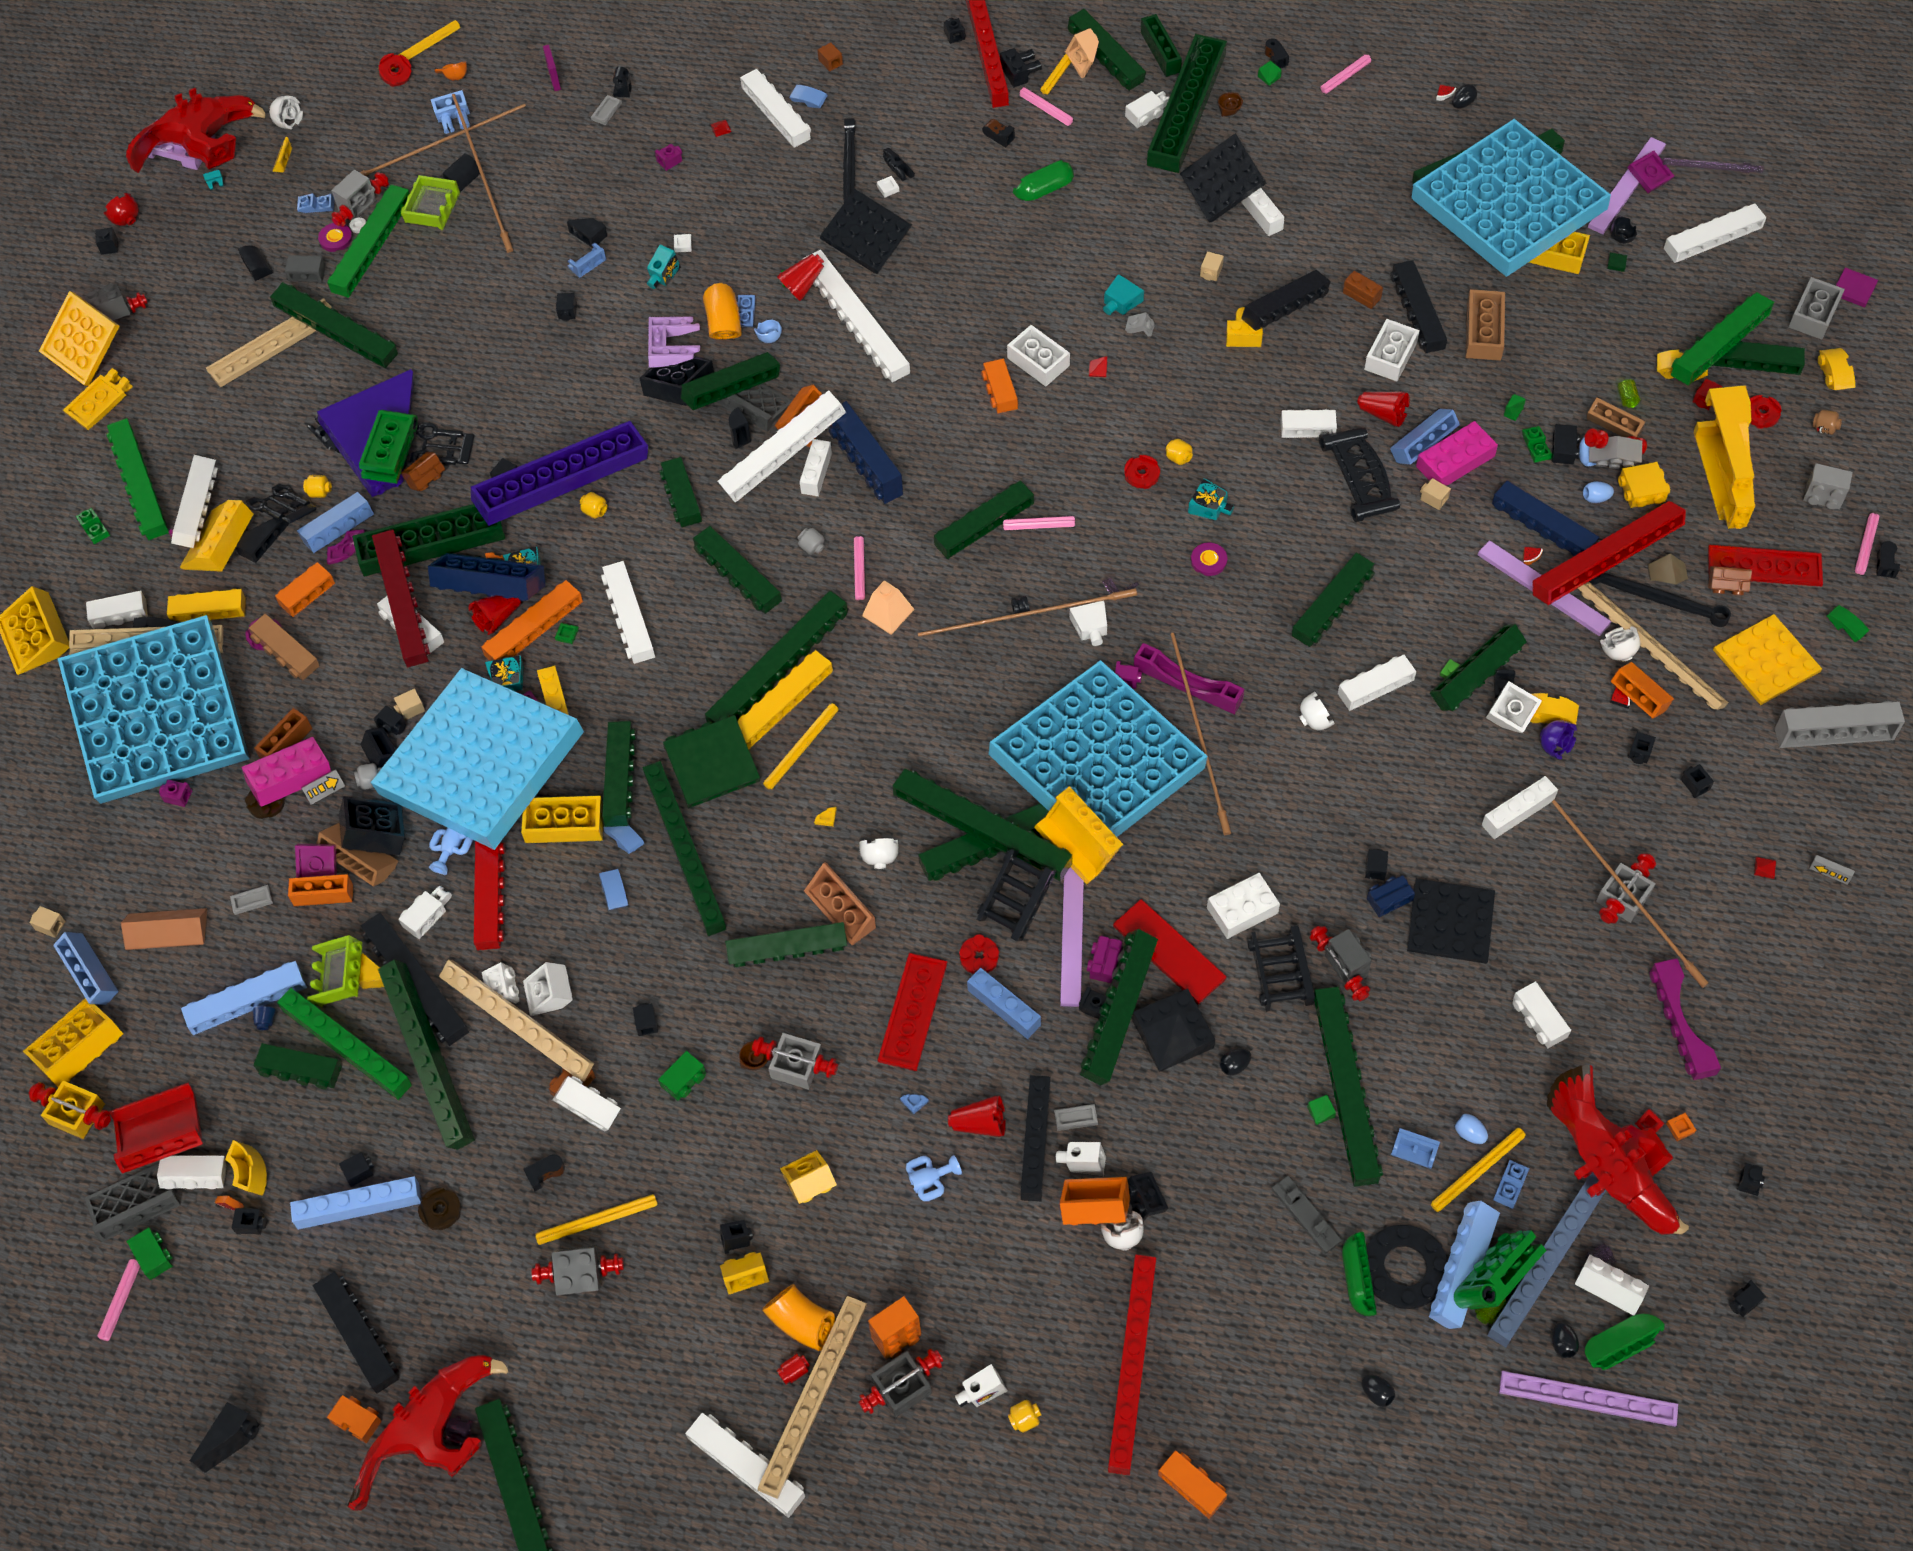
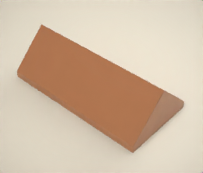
M824 862L804 892L832 924L844 922L846 940L851 945H854L876 928L875 917L832 868Z
M207 908L128 914L121 922L125 950L204 945Z

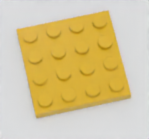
M69 291L39 352L80 383L89 386L120 326L76 293Z
M1775 614L1718 644L1713 649L1760 705L1822 671L1820 665Z

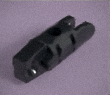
M890 148L883 150L884 161L901 181L906 180L905 174L909 178L915 176L913 170L898 154Z
M317 416V417L315 418V420H316V422L320 425V423L318 422V416ZM310 424L307 426L328 450L333 448L337 453H340L321 425L317 429Z

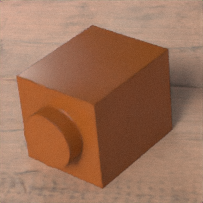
M831 42L817 49L819 61L829 72L843 65L842 53Z

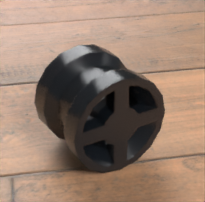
M1026 595L1020 599L1011 598L1014 614L1030 611Z

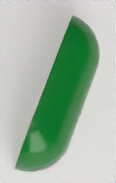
M1062 160L1054 162L1023 177L1019 186L1013 189V194L1021 200H1036L1068 185L1074 177L1073 168L1069 163Z
M1358 1232L1351 1235L1345 1241L1342 1248L1348 1297L1351 1306L1356 1312L1364 1316L1377 1315L1365 1236L1364 1232Z
M1650 1314L1634 1315L1592 1337L1585 1346L1586 1358L1593 1368L1609 1369L1653 1345L1656 1342L1654 1338L1659 1331H1664L1665 1324L1659 1318Z

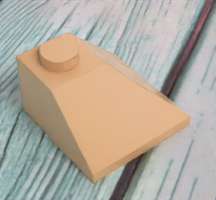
M1091 28L1075 34L1065 51L1081 78L1086 76L1094 62L1099 43L1096 34L1093 33Z
M883 581L872 593L862 617L892 635L914 611V608L899 589Z

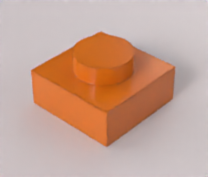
M1686 1113L1672 1118L1666 1123L1676 1141L1684 1139L1697 1131Z

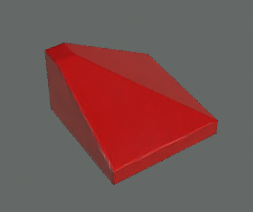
M726 120L710 124L716 137L731 133Z
M1107 357L1090 361L1089 376L1106 377Z
M1756 857L1754 875L1774 879L1776 861Z
M1648 1109L1635 1123L1641 1130L1645 1127H1651L1655 1133L1665 1124L1652 1109Z

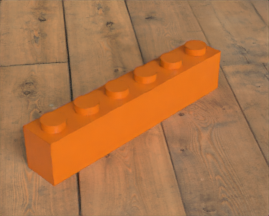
M567 580L558 584L553 591L544 595L535 605L530 606L525 613L515 618L506 628L501 629L492 639L487 640L481 646L484 656L489 661L514 657L583 602L581 593Z

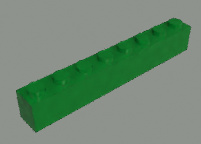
M390 185L384 192L382 199L376 204V208L369 215L367 222L361 227L360 233L353 240L349 250L345 252L343 259L336 266L332 276L329 277L327 283L331 293L347 298L351 296L401 218V209L405 206L407 197L410 194L408 189Z
M1758 292L1751 297H1747L1741 306L1738 305L1734 312L1727 314L1721 323L1718 322L1712 331H1708L1700 341L1697 340L1691 349H1687L1680 358L1674 360L1671 366L1673 368L1671 376L1689 386L1770 316L1774 301Z
M126 418L107 425L109 433H106L109 442L113 443L111 449L114 456L118 457L115 461L118 468L122 469V472H120L123 482H127V485L124 487L128 496L131 495L132 497L129 501L132 508H136L134 515L137 522H141V525L138 527L142 536L146 535L147 539L151 540L168 534L169 531L128 419Z
M292 988L278 1000L277 1003L285 1014L397 1100L412 1086L405 1074Z

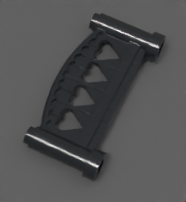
M1362 427L1333 434L1323 433L1319 435V444L1322 451H1333L1356 504H1352L1350 507L1354 522H1360L1367 517L1400 509L1399 499L1391 497L1386 470L1377 453L1365 440L1368 438L1366 428ZM1354 445H1358L1360 447L1359 451L1363 454L1356 455L1348 453V451ZM1360 459H1364L1369 469L1355 467L1354 465ZM1367 473H1371L1373 475L1372 479L1376 482L1369 483L1361 481V479ZM1377 487L1382 497L1370 496L1367 493L1372 488Z

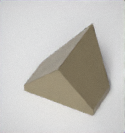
M1671 553L1648 564L1650 581L1678 584L1688 580L1685 563Z

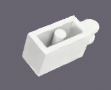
M1151 91L1126 105L1125 117L1136 128L1142 125L1146 126L1149 121L1162 116L1170 97H1166L1164 91L1158 94H1154Z
M442 886L437 887L431 894L425 891L414 900V903L408 909L402 912L398 919L401 926L420 939L446 912L444 905L450 900L452 894L445 892Z

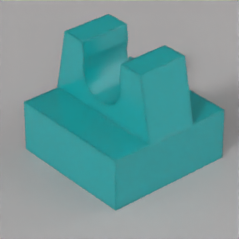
M220 170L203 174L210 190L214 189L213 184L215 182H218L220 187L224 186Z

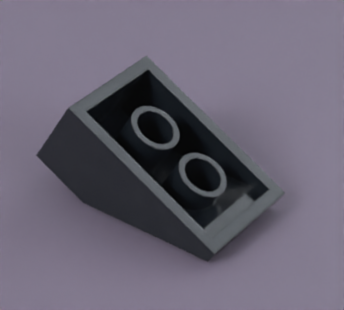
M227 1402L191 1457L190 1462L206 1473L247 1445L250 1439L253 1440L259 1432L258 1427L260 1424L249 1413Z

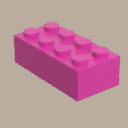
M1474 421L1420 453L1416 467L1429 481L1433 478L1447 486L1495 457L1498 444Z
M313 737L242 767L245 781L261 807L302 789L301 787L331 772L328 760Z

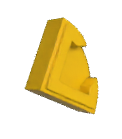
M830 807L818 814L814 821L815 825L834 827L837 808Z

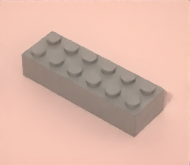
M1867 702L1858 705H1827L1825 707L1809 706L1801 709L1788 708L1783 710L1775 726V732L1779 748L1895 740L1905 720L1900 702Z

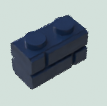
M1401 875L1397 878L1393 876L1381 886L1377 884L1371 887L1367 900L1380 918L1412 902L1415 893L1404 876Z

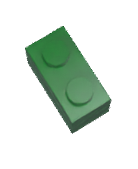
M686 1051L658 1081L666 1092L679 1101L681 1098L689 1095L691 1087L695 1083L699 1084L705 1078V1067Z
M148 1227L126 1241L143 1273L149 1280L173 1267L170 1262L173 1257L167 1248H162L161 1243L164 1241L158 1231L154 1233Z

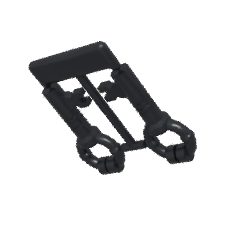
M430 422L418 425L416 434L425 440L422 450L411 453L410 462H415L419 454L423 455L428 452L425 450L426 447L461 450L458 460L452 457L454 450H451V452L447 450L446 457H438L442 464L456 465V463H469L474 434L439 429ZM425 427L433 428L431 435L423 434ZM437 436H449L451 438L449 439V445L452 443L456 445L457 438L464 437L462 447L429 444L427 440Z
M281 484L273 486V495L265 499L252 497L246 500V506L250 510L264 512L279 521L283 520L289 524L317 510L308 500L293 493L291 486ZM286 489L285 493H279V491ZM276 496L280 498L291 499L295 502L290 503V506H288L280 502L279 500L275 499L274 497ZM272 500L283 506V508L276 511L267 506V501ZM257 502H261L258 507L253 506ZM298 506H304L299 510H295ZM288 510H290V511L293 512V513H291V514H289V515H287V516H285V517H284V515H283V514L288 513Z

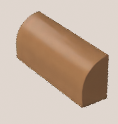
M339 823L319 832L317 844L336 845V862L373 887L385 881L398 863L397 859L385 853H370L341 848Z

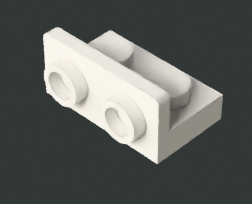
M499 963L482 972L483 981L486 985L508 1001L515 1004L519 1002V990L516 986L515 971L512 967Z

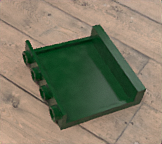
M730 715L723 716L715 723L707 722L701 726L702 728L696 730L694 728L688 729L683 732V735L678 737L672 735L663 742V747L667 752L688 809L760 782V776L735 715L731 717Z

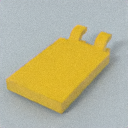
M112 368L105 377L102 375L97 377L63 411L89 430L126 396L124 392H128L133 386L127 378L123 377L121 379L117 375L118 372Z

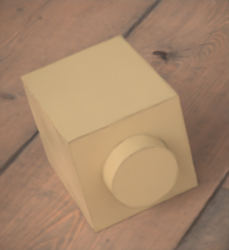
M1207 251L1201 265L1200 277L1209 281H1217L1223 267L1224 256Z
M1432 478L1428 484L1425 483L1422 486L1420 500L1440 510L1448 500L1451 488Z
M415 688L394 698L396 705L393 707L397 713L403 716L404 720L425 711Z
M40 906L33 913L29 923L36 931L56 938L66 921L59 913Z

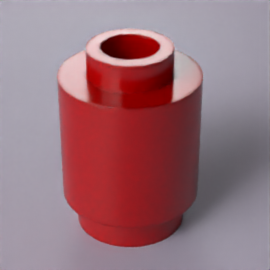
M795 1354L782 1363L776 1371L785 1385L789 1382L792 1384L809 1372L807 1367L810 1365L803 1355L799 1357L798 1354Z

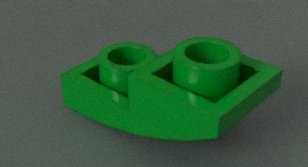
M1540 426L1522 430L1523 438L1534 463L1550 460L1552 453L1545 443L1546 436Z
M92 508L75 516L93 544L110 536Z
M1840 605L1836 606L1826 615L1837 630L1843 628L1854 642L1860 640L1869 631L1868 627L1857 616Z

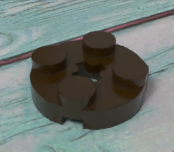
M252 791L245 798L247 809L251 815L259 819L276 816L281 812L285 804V797L261 807Z
M435 1188L428 1191L422 1197L423 1200L418 1207V1214L422 1222L430 1229H447L460 1218L461 1203L454 1192L444 1188ZM437 1205L445 1206L443 1212H434L437 1210Z

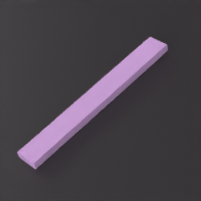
M1651 137L1633 162L1652 151H1655L1659 156L1666 144ZM1629 169L1611 192L1608 209L1592 219L1588 228L1604 234L1637 188L1639 182Z
M1490 540L1478 552V556L1533 592V580L1540 577L1541 574ZM1569 593L1552 603L1553 606L1598 636L1611 624L1609 619Z
M1071 867L1064 876L1060 1006L1079 1007L1081 1000L1084 881Z
M1507 1371L1501 1372L1500 1394L1674 1427L1677 1426V1403Z

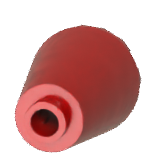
M811 254L781 272L777 278L801 301L824 268L822 264L824 260L818 254L816 256Z
M1404 391L1364 392L1359 396L1357 403L1361 410L1395 427H1400L1407 416V413L1404 412L1405 407L1409 408L1410 397Z
M497 595L473 601L469 604L468 609L473 612L471 618L475 625L482 632L485 629L488 632L487 635H490L521 605V600L519 598H503Z
M993 1096L951 1111V1115H948V1125L952 1127L953 1131L994 1137L1004 1136L1006 1132V1119L1003 1120V1112H1005L1001 1096Z

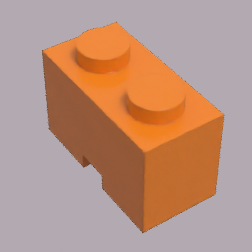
M342 1395L327 1418L331 1423L344 1431L349 1428L348 1431L354 1437L367 1444L382 1422L378 1417L379 1413L369 1406L367 1409L361 1407V1402L353 1396H350L348 1399Z

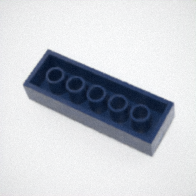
M848 402L841 403L846 413L830 425L829 433L833 439L836 438L840 449L847 452L848 460L851 463H855L859 475H864L867 486L874 489V494L878 500L881 499L886 504L902 496V474Z
M450 553L444 554L428 565L430 587H437L439 590L452 589L455 592L467 591L471 594L482 593L487 596L497 595L503 598H519L521 601H526L546 586L543 565Z

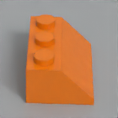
M814 385L801 388L777 421L775 427L779 430L786 426L794 417L802 413L807 406L818 400L822 393ZM812 441L809 442L806 446H807V447H810L811 444H812Z

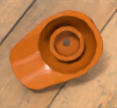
M464 61L448 64L442 69H435V73H443L446 78L452 81L464 78L467 72V63Z

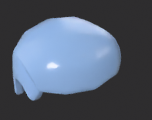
M772 319L758 323V328H754V331L761 342L773 343L780 337L782 327L779 322Z

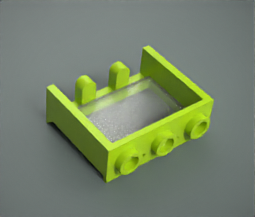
M419 175L413 184L411 193L407 197L405 206L401 209V215L405 223L438 227L443 230L460 194L457 182Z
M347 935L312 946L313 951L322 955V962L316 961L312 963V968L321 973L320 980L310 981V986L319 991V994L309 996L307 1000L322 1008L323 1005L353 996L358 997L362 942Z

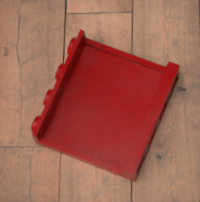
M189 1082L109 1111L114 1121L117 1153L114 1154V1160L122 1174L203 1144L197 1101Z

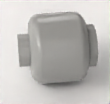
M805 528L797 538L799 540V547L809 555L815 552L819 554L825 547L823 545L824 536L815 528Z
M375 763L358 766L357 771L354 772L357 787L360 786L363 790L374 788L371 781L381 768H377Z

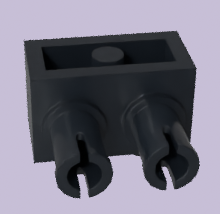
M1015 48L1000 53L1003 72L1013 88L1028 83L1030 73L1042 70L1039 60L1028 64L1024 63L1035 59L1032 49L1018 53Z

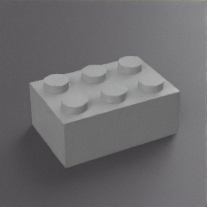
M1811 277L1788 328L1823 339L1845 289Z

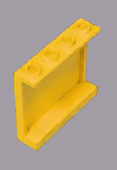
M1069 786L1056 796V803L1046 817L1037 823L1034 828L1044 839L1051 841L1059 848L1067 849L1072 854L1071 868L1086 884H1089L1100 875L1123 846V843Z

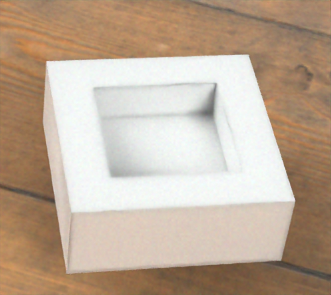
M892 176L877 182V187L884 198L899 192V186Z
M691 234L674 235L675 252H692Z

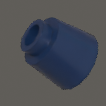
M265 1006L253 1008L254 1025L257 1026L258 1030H269V1027L273 1025L275 1008Z

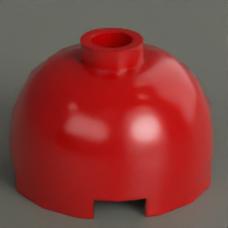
M124 193L125 196L121 198L118 196L113 198L106 205L107 211L103 212L109 221L117 226L132 225L138 216V204L130 193Z

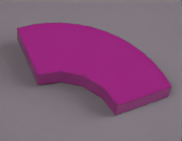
M365 530L347 531L341 542L328 547L327 564H335L352 556L356 552L352 536L365 533Z

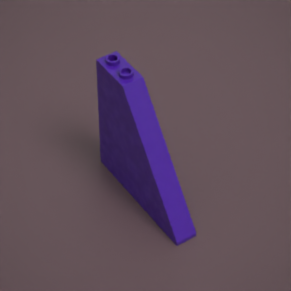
M411 369L317 411L318 422L371 497L381 495L385 491L398 487L404 482L401 474L397 484L363 479L359 462L379 410L411 413L414 383L413 371Z

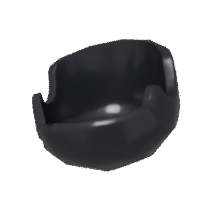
M1618 217L1611 226V236L1619 243H1630L1637 236L1636 226L1633 227L1629 218Z

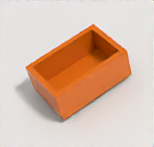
M1127 1177L1065 1180L1060 1199L1063 1225L1118 1224L1126 1222L1130 1202Z
M905 1296L868 1320L871 1338L885 1359L897 1357L901 1354L902 1348L907 1345L913 1346L920 1340L919 1316Z

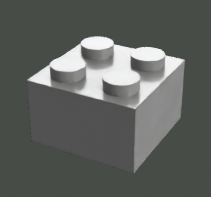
M1815 463L1806 484L1803 501L1811 505L1818 504L1829 509L1840 510L1849 491L1853 472Z

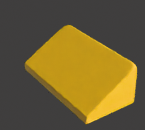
M285 137L280 147L273 172L285 171L292 151L288 137Z

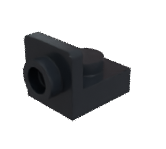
M1496 670L1494 676L1495 698H1498L1508 681L1514 684V670Z

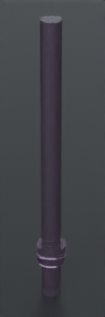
M1663 158L1662 160L1663 165L1733 170L1748 174L1750 172L1763 173L1764 170L1763 166L1751 165V163L1732 164Z

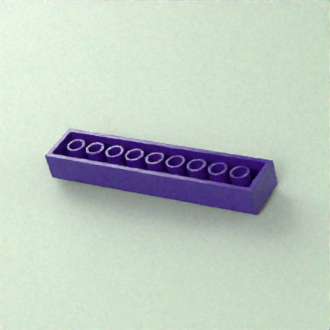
M628 421L471 486V501L488 526L646 460L648 445L631 421Z

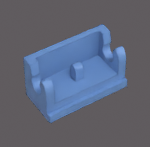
M596 243L592 244L594 248L591 252L576 262L572 259L568 260V268L579 278L606 260L604 249Z
M1400 1128L1391 1155L1431 1169L1440 1142Z

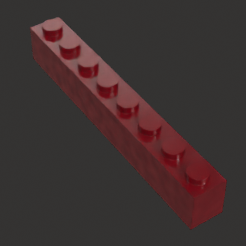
M394 530L372 535L403 660L407 668L429 662L427 655L430 654L428 644H424L423 641L426 638L424 628H420L419 623H422L420 613H416L415 610L418 607L416 597H412L411 592H414L412 582H408L407 577H410L408 566H404L403 563L406 561L404 551H400L399 548L402 546L400 536H396Z

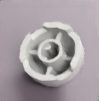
M293 96L277 97L270 106L269 112L272 122L280 128L292 129L295 123L299 124L302 120L303 111H300L298 105L300 102ZM285 119H295V122L287 125L284 121Z
M1632 626L1628 630H1624L1623 627L1614 629L1605 634L1606 638L1604 640H1600L1603 651L1613 660L1628 661L1632 659V656L1640 648L1639 634L1637 629Z
M1313 692L1302 701L1300 706L1302 715L1299 717L1304 726L1309 725L1314 730H1324L1335 723L1333 720L1328 721L1329 713L1320 699L1316 701L1315 697L1318 695L1316 692Z
M883 838L875 839L871 843H867V840L859 842L863 861L869 865H874V869H885L886 865L892 863L898 855V840Z
M1132 1211V1214H1127L1126 1222L1118 1224L1101 1223V1231L1105 1241L1111 1247L1120 1250H1129L1141 1241L1144 1232L1141 1215Z

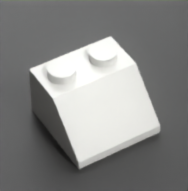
M1508 681L1486 718L1502 728L1523 733L1542 700Z
M545 962L523 980L530 1016L562 1009L573 1000L565 965Z

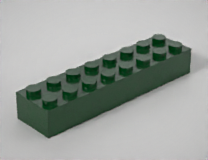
M474 504L352 536L358 564L364 577L381 572L372 535L394 530L395 535L400 536L402 546L399 548L400 551H404L406 561L403 562L404 566L441 557L446 553L452 554L506 539L501 521L488 526Z

